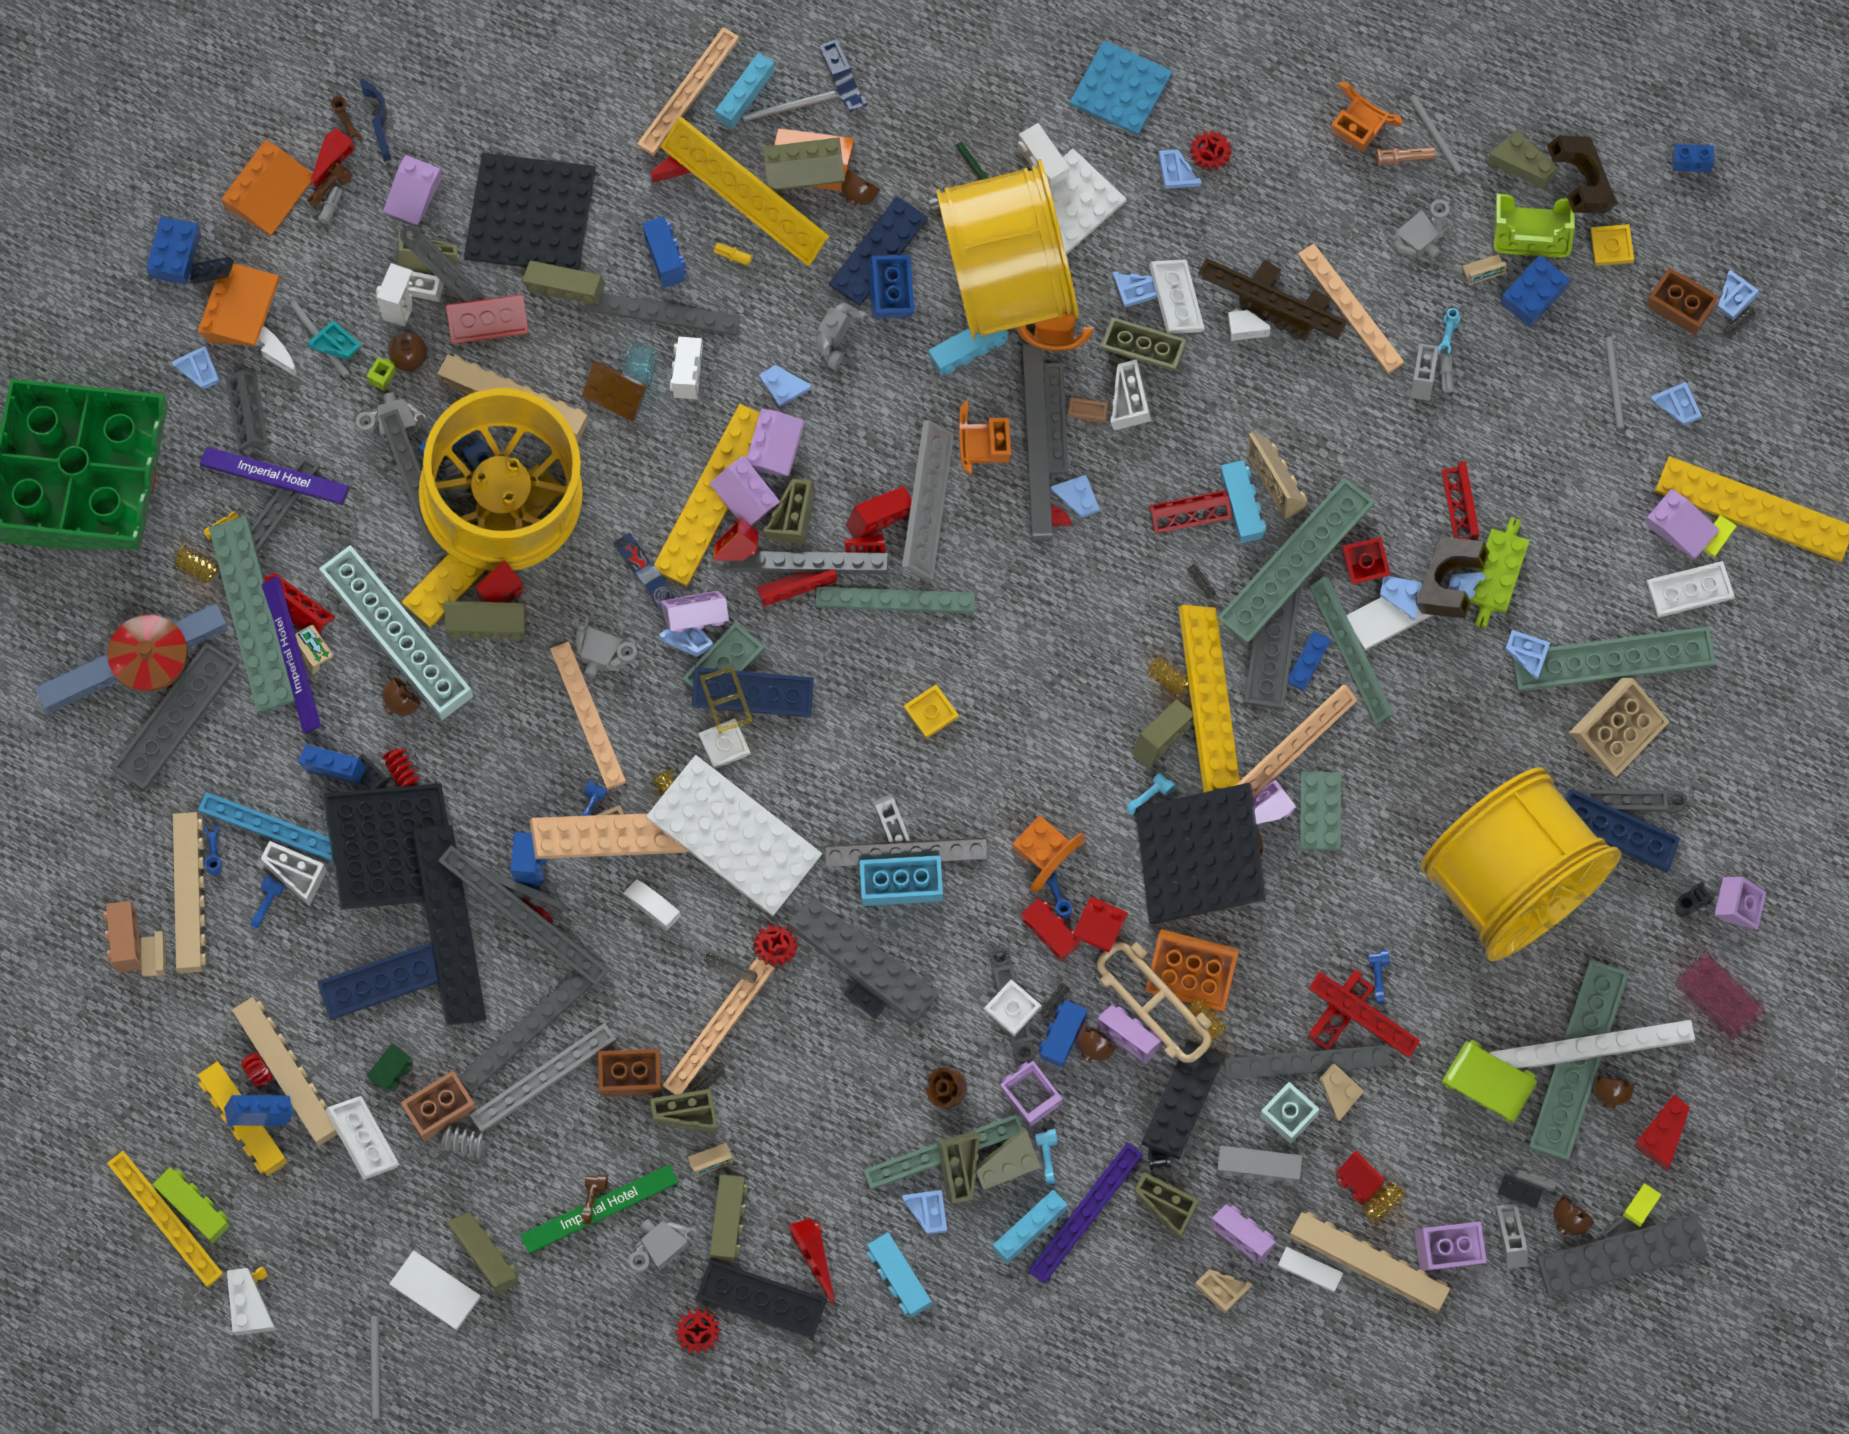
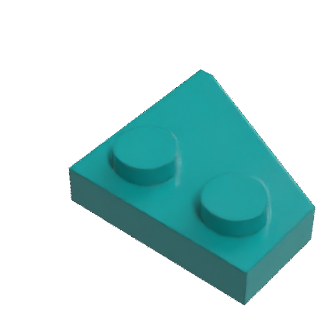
M333 320L307 342V347L348 360L361 349V344Z

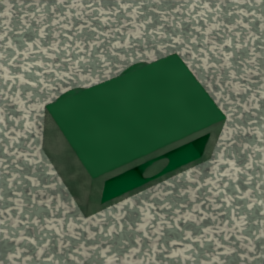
M391 1044L367 1074L368 1080L389 1094L391 1090L395 1091L398 1088L400 1078L403 1075H407L413 1068L412 1058Z

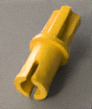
M717 243L714 248L715 254L726 257L731 262L734 260L748 267L753 258V255L739 251L737 247L732 248Z

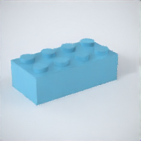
M940 856L860 860L862 906L943 901Z

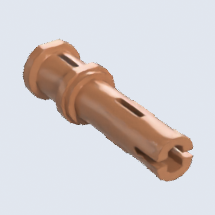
M1435 147L1408 150L1392 148V150L1382 151L1376 149L1377 166L1387 163L1397 165L1400 161L1435 159L1436 156Z

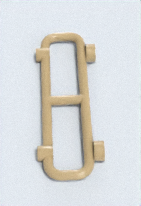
M1117 942L1109 953L1104 951L1097 961V969L1102 975L1100 978L1102 983L1107 988L1112 986L1167 1046L1165 1051L1172 1059L1176 1056L1179 1060L1186 1063L1199 1059L1211 1045V1035L1207 1029L1213 1023L1202 1012L1195 1017L1142 960L1148 953L1138 942L1134 943L1131 947L1126 943ZM1118 950L1124 951L1160 990L1143 1007L1139 1005L1105 967V962ZM1165 997L1203 1037V1043L1190 1055H1186L1148 1014Z

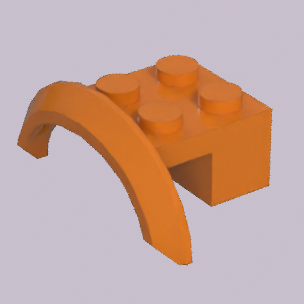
M1347 82L1338 83L1341 91L1352 103L1346 111L1342 110L1331 124V133L1363 153L1385 123L1394 127L1402 125L1401 116L1398 114H1389L1374 106L1359 95L1351 84Z
M1066 312L1063 313L1061 318L1057 317L1036 322L1034 336L1028 331L1026 325L1016 327L1019 335L1025 342L1036 348L1048 351L1076 349L1086 343L1093 333L1092 327H1084L1082 333L1073 339L1075 317L1073 313L1067 316Z
M966 400L960 407L959 443L962 468L971 475L972 465L970 463H1009L1011 456L1009 418H989L988 424H967L968 400Z
M1039 815L1013 842V851L1025 862L1031 861L1041 870L1030 888L1031 892L1040 891L1056 868L1075 849L1085 844V835L1083 833L1078 834L1069 841Z

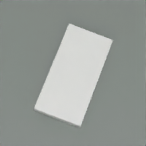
M1187 260L1152 261L1149 267L1166 332L1168 334L1202 332L1205 328Z
M1723 561L1646 581L1658 618L1735 598Z
M1382 597L1347 615L1364 651L1433 616L1422 614L1418 608L1415 621L1411 620L1409 615L1402 610L1399 611L1391 602L1386 601Z
M362 1096L330 1106L325 1110L363 1180L395 1169L400 1165Z
M414 1250L390 1282V1286L456 1331L481 1298L475 1291Z

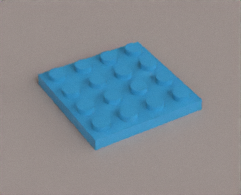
M1104 40L1070 100V105L1138 136L1168 83L1172 71Z

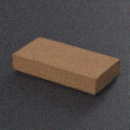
M1070 397L1067 417L1106 423L1109 403Z

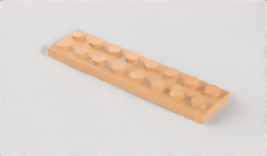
M647 814L530 819L535 859L686 853L688 850L646 818Z

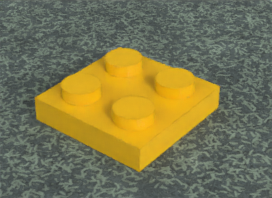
M1629 224L1591 227L1590 234L1595 266L1634 263Z
M937 684L903 706L926 739L959 718V714Z

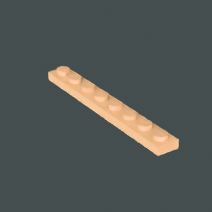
M724 27L721 29L637 143L639 148L652 156L656 154L677 118L684 116L739 41L738 35Z
M1312 244L1299 252L1298 257L1329 298H1331L1332 302L1386 373L1389 374L1404 364L1403 359L1316 245Z
M569 641L550 648L607 790L625 784L626 780Z
M1342 685L1236 785L1250 783L1253 798L1261 792L1357 701L1349 687Z
M758 957L663 1084L665 1090L673 1095L682 1094L687 1090L775 970L770 964L765 965L764 960L759 961Z

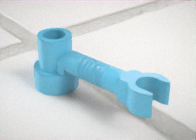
M1450 308L1444 317L1446 329L1442 344L1438 347V355H1440L1442 349L1448 351L1447 357L1451 353L1450 342L1453 329L1459 326L1460 321L1459 312L1455 308Z
M1162 773L1157 774L1153 779L1155 784L1140 797L1131 801L1126 806L1128 808L1127 811L1131 815L1135 814L1136 808L1141 807L1158 791L1167 797L1175 790L1176 785Z
M1050 1129L1047 1132L1035 1134L1037 1146L1042 1147L1047 1185L1055 1184L1050 1146L1058 1145L1056 1129Z

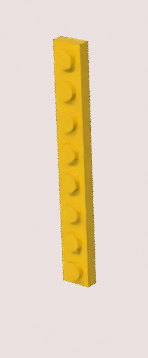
M121 1151L107 1163L207 1288L224 1275L124 1151Z

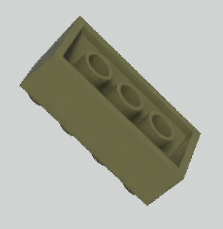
M840 137L763 147L767 184L773 191L845 182Z
M1112 317L1100 349L1176 371L1182 361L1187 339Z
M444 601L446 635L450 636L451 639L458 640L462 639V637H470L472 640H481L482 637L494 641H499L501 638H509L511 641L526 639L528 616L524 603Z
M469 1212L447 1222L451 1232L498 1296L519 1282L516 1277L519 1274L512 1264L508 1266L505 1262L506 1255L501 1248L496 1249L492 1244L495 1240L489 1232L484 1233L481 1229L483 1224L477 1215L473 1217Z

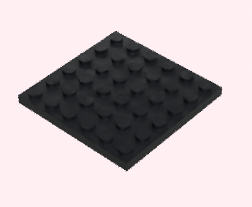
M482 153L464 260L528 267L529 261H535L579 271L596 166Z
M442 784L323 793L322 798L340 910L424 902L412 830L448 825Z
M1250 783L1136 808L1150 924H1158L1266 900L1252 786Z

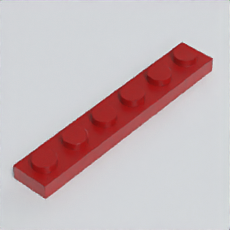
M1322 972L1317 973L1308 987L1309 991L1405 1057L1409 1058L1419 1044L1420 1040Z

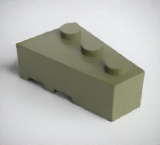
M1515 130L1489 154L1488 164L1504 169L1505 172L1521 177L1520 179L1542 189L1556 177L1558 167L1518 130Z
M398 232L397 265L413 270V272L433 273L401 241L400 232ZM433 240V244L456 266L457 245Z
M791 480L778 508L771 515L772 518L769 524L763 529L767 540L799 544L806 543L816 492L812 481Z
M1176 699L1140 733L1131 754L1150 769L1168 748L1179 740L1181 734L1184 731L1187 732L1192 727L1193 712Z
M711 1089L650 1099L655 1125L718 1134Z
M1022 1127L1014 1136L1005 1141L1002 1146L976 1166V1178L981 1189L986 1190L1041 1168L1027 1130Z
M977 1132L936 1141L947 1201L952 1204L973 1199L976 1178L975 1170L979 1155L978 1147L981 1139V1134Z
M1145 1172L1142 1174L1134 1190V1196L1180 1241L1199 1205V1199Z

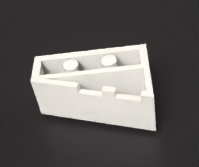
M1039 123L1019 134L1018 151L1031 166L1037 167V160H1042L1049 187L1069 176L1070 167Z
M390 264L382 285L378 286L375 293L383 320L405 327L412 311V294H409L412 282L409 279L412 276L413 270Z
M678 337V344H674V355L676 357L675 361L672 362L673 377L670 381V391H673L674 398L697 399L703 350L702 338Z
M1137 360L1118 364L1111 417L1113 429H1122L1152 421Z
M269 841L261 857L264 866L310 906L327 872L325 865Z
M248 1268L227 1270L232 1332L235 1335H244L277 1330L251 1271Z

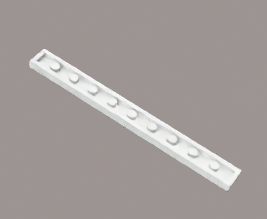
M1691 1020L1494 1051L1490 1052V1054L1520 1070L1694 1042L1695 1036Z

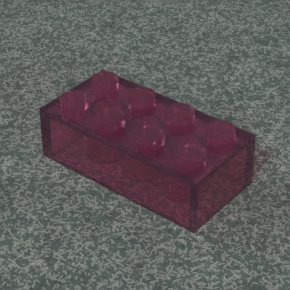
M1707 951L1684 971L1675 983L1733 1042L1765 1010Z

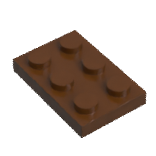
M595 361L582 397L633 422L637 417L648 385Z

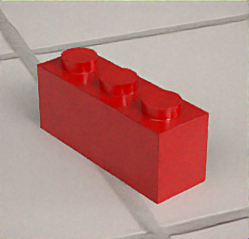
M1038 898L1021 913V920L1063 962L1080 947V941L1072 937L1074 930L1070 931L1065 926L1066 922L1061 916L1056 917L1052 912V907L1046 901L1042 902Z

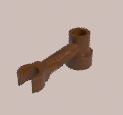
M335 96L331 100L332 110L340 116L350 139L353 141L354 137H359L362 142L361 134L355 130L346 113V100L342 96Z
M334 163L329 169L332 173L318 191L308 197L307 202L316 208L326 191L329 190L336 180L341 185H345L350 181L352 173L349 170L342 168L338 163Z
M608 1175L586 1176L585 1187L589 1188L585 1208H583L581 1214L582 1224H591L596 1192L607 1191Z

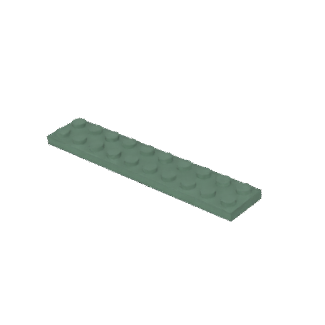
M1344 478L1217 617V621L1248 645L1375 505V501Z
M243 516L209 527L256 711L261 713L293 703L295 698L274 621L261 585L265 583L249 519L247 516Z
M1709 626L1549 647L1538 679H1535L1512 657L1518 692L1706 668L1716 665Z
M1593 960L1589 961L1564 1040L1610 1033L1629 972ZM1602 1056L1557 1063L1555 1065L1528 1149L1568 1162Z

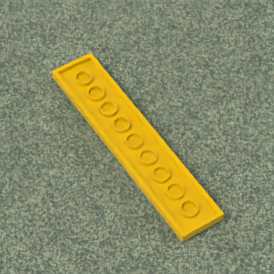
M681 116L677 118L660 147L809 267L830 236Z
M742 404L738 405L654 563V566L662 576L688 587L729 509L709 483L740 457L744 456L747 459L760 412Z
M1671 456L1668 457L1655 493L1666 496L1673 489L1700 510L1716 516L1721 515L1729 521L1840 563L1849 544L1848 523Z
M536 464L529 473L532 475L539 468V465ZM545 472L538 479L540 481L561 485L547 472ZM532 489L527 501L524 503L525 513L539 519L561 495ZM493 513L485 520L484 529L511 531L516 530L515 521L508 514ZM522 523V528L530 526L527 523ZM448 554L402 601V604L429 628H432L445 615L444 601H458L487 571L468 566Z
M1181 605L1178 609L1203 792L1235 786L1240 782L1216 608Z

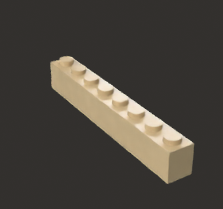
M447 355L437 373L439 381L468 394L491 388H512L534 394L560 412L570 425L577 441H579L589 422L585 411L579 408L573 409L563 401H554L547 394H538L528 386L524 385L522 387L510 378H501L496 372L491 370L485 371L478 364H469L457 355H454V357Z
M197 812L173 814L176 969L179 973L203 972V965H207L206 953H203V946H206V935L202 934V927L206 926L205 914L202 915V907H205V896L202 895L201 888H205L204 876H201V869H204V857H201V850H204V840L200 838V831L204 829L203 819H200Z
M251 997L232 1009L284 1094L290 1096L293 1108L317 1146L338 1135L325 1111L328 1108L323 1099L320 1101L317 1099L316 1094L318 1091L313 1083L308 1084L305 1080L308 1076L302 1066L299 1068L296 1066L295 1061L297 1058L292 1050L287 1051L284 1047L287 1043L281 1033L278 1035L275 1033L274 1028H276V1025L271 1017L266 1018L263 1014L266 1010L260 1000L256 1002Z
M1301 1212L1290 1233L1291 1239L1434 1313H1439L1450 1291L1447 1283L1439 1279L1435 1281L1429 1278L1428 1273L1420 1269L1416 1271L1410 1268V1264L1403 1260H1399V1262L1394 1260L1388 1252L1383 1250L1379 1252L1373 1249V1245L1366 1241L1360 1242L1354 1239L1355 1236L1349 1232L1344 1231L1342 1233L1336 1230L1335 1225L1317 1220L1318 1217L1310 1212L1306 1214Z

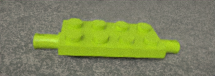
M1509 518L1506 532L1491 529L1486 544L1490 553L1484 569L1478 568L1477 573H1483L1485 579L1484 581L1479 580L1473 589L1476 593L1470 599L1471 603L1476 604L1480 610L1475 622L1477 627H1480L1483 620L1481 628L1486 629L1491 613L1494 611L1503 613L1507 611L1530 541L1517 536L1522 523L1519 519L1516 520L1513 526L1515 518Z

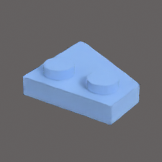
M1179 150L1159 151L1158 158L1164 189L1201 185L1200 178H1196L1191 171V166L1183 159Z
M1730 270L1727 274L1718 310L1734 320L1759 295V290Z
M206 346L172 361V364L203 390L221 382Z
M1686 382L1651 396L1655 404L1683 426L1702 418Z
M1481 572L1451 575L1448 589L1466 591L1469 599H1472L1476 593L1473 589L1479 580L1484 581L1485 575Z
M1386 576L1383 577L1380 597L1391 602L1399 611L1402 610L1410 616L1411 620L1415 621L1418 610L1416 596L1420 593L1422 583Z
M691 627L686 628L681 633H673V631L667 629L659 634L661 641L696 657L705 653L713 646V642L702 629H693Z
M942 1190L902 1195L903 1201L927 1235L947 1232Z

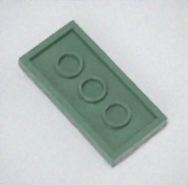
M735 622L684 675L682 681L693 689L695 667L745 671L765 650V646Z
M1301 771L1300 850L1340 851L1341 772Z

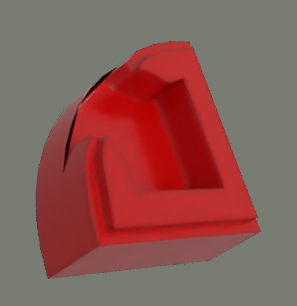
M1051 506L1052 526H1071L1070 517L1061 508Z

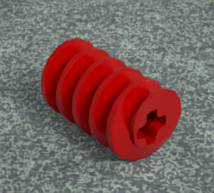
M405 748L391 750L382 756V759L385 760V765L389 767L388 771L392 774V779L396 780L395 784L397 787L415 786L421 778L419 775L413 776L417 772L416 769L410 770L414 765L413 762L406 763L410 756H403L407 751Z

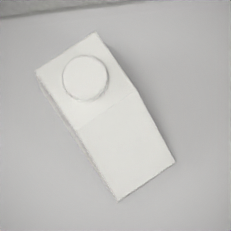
M1235 309L1232 312H1228L1231 341L1268 337L1270 335V325L1250 311Z

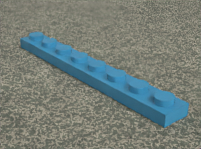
M205 793L198 809L199 813L333 862L328 837L210 793Z

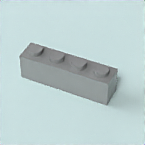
M1220 1146L1217 1174L1226 1179H1232L1233 1176L1241 1177L1244 1181L1262 1179V1182L1267 1184L1279 1181L1283 1182L1282 1184L1285 1186H1295L1300 1181L1302 1155Z

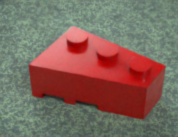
M902 486L855 505L846 526L854 538L872 536L901 519H907L910 516L912 498L905 486Z
M1675 1095L1670 1098L1634 1145L1636 1149L1666 1172L1671 1165L1690 1106Z

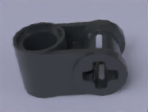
M1704 882L1698 883L1678 898L1675 904V911L1678 915L1686 917L1710 904L1715 899L1704 887ZM1681 902L1688 903L1690 908L1682 907Z
M1148 1148L1150 1170L1157 1167L1171 1168L1170 1156Z

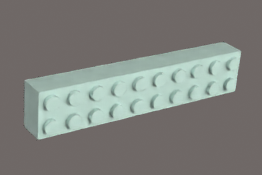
M351 545L319 568L323 579L441 720H444L473 697L472 690Z

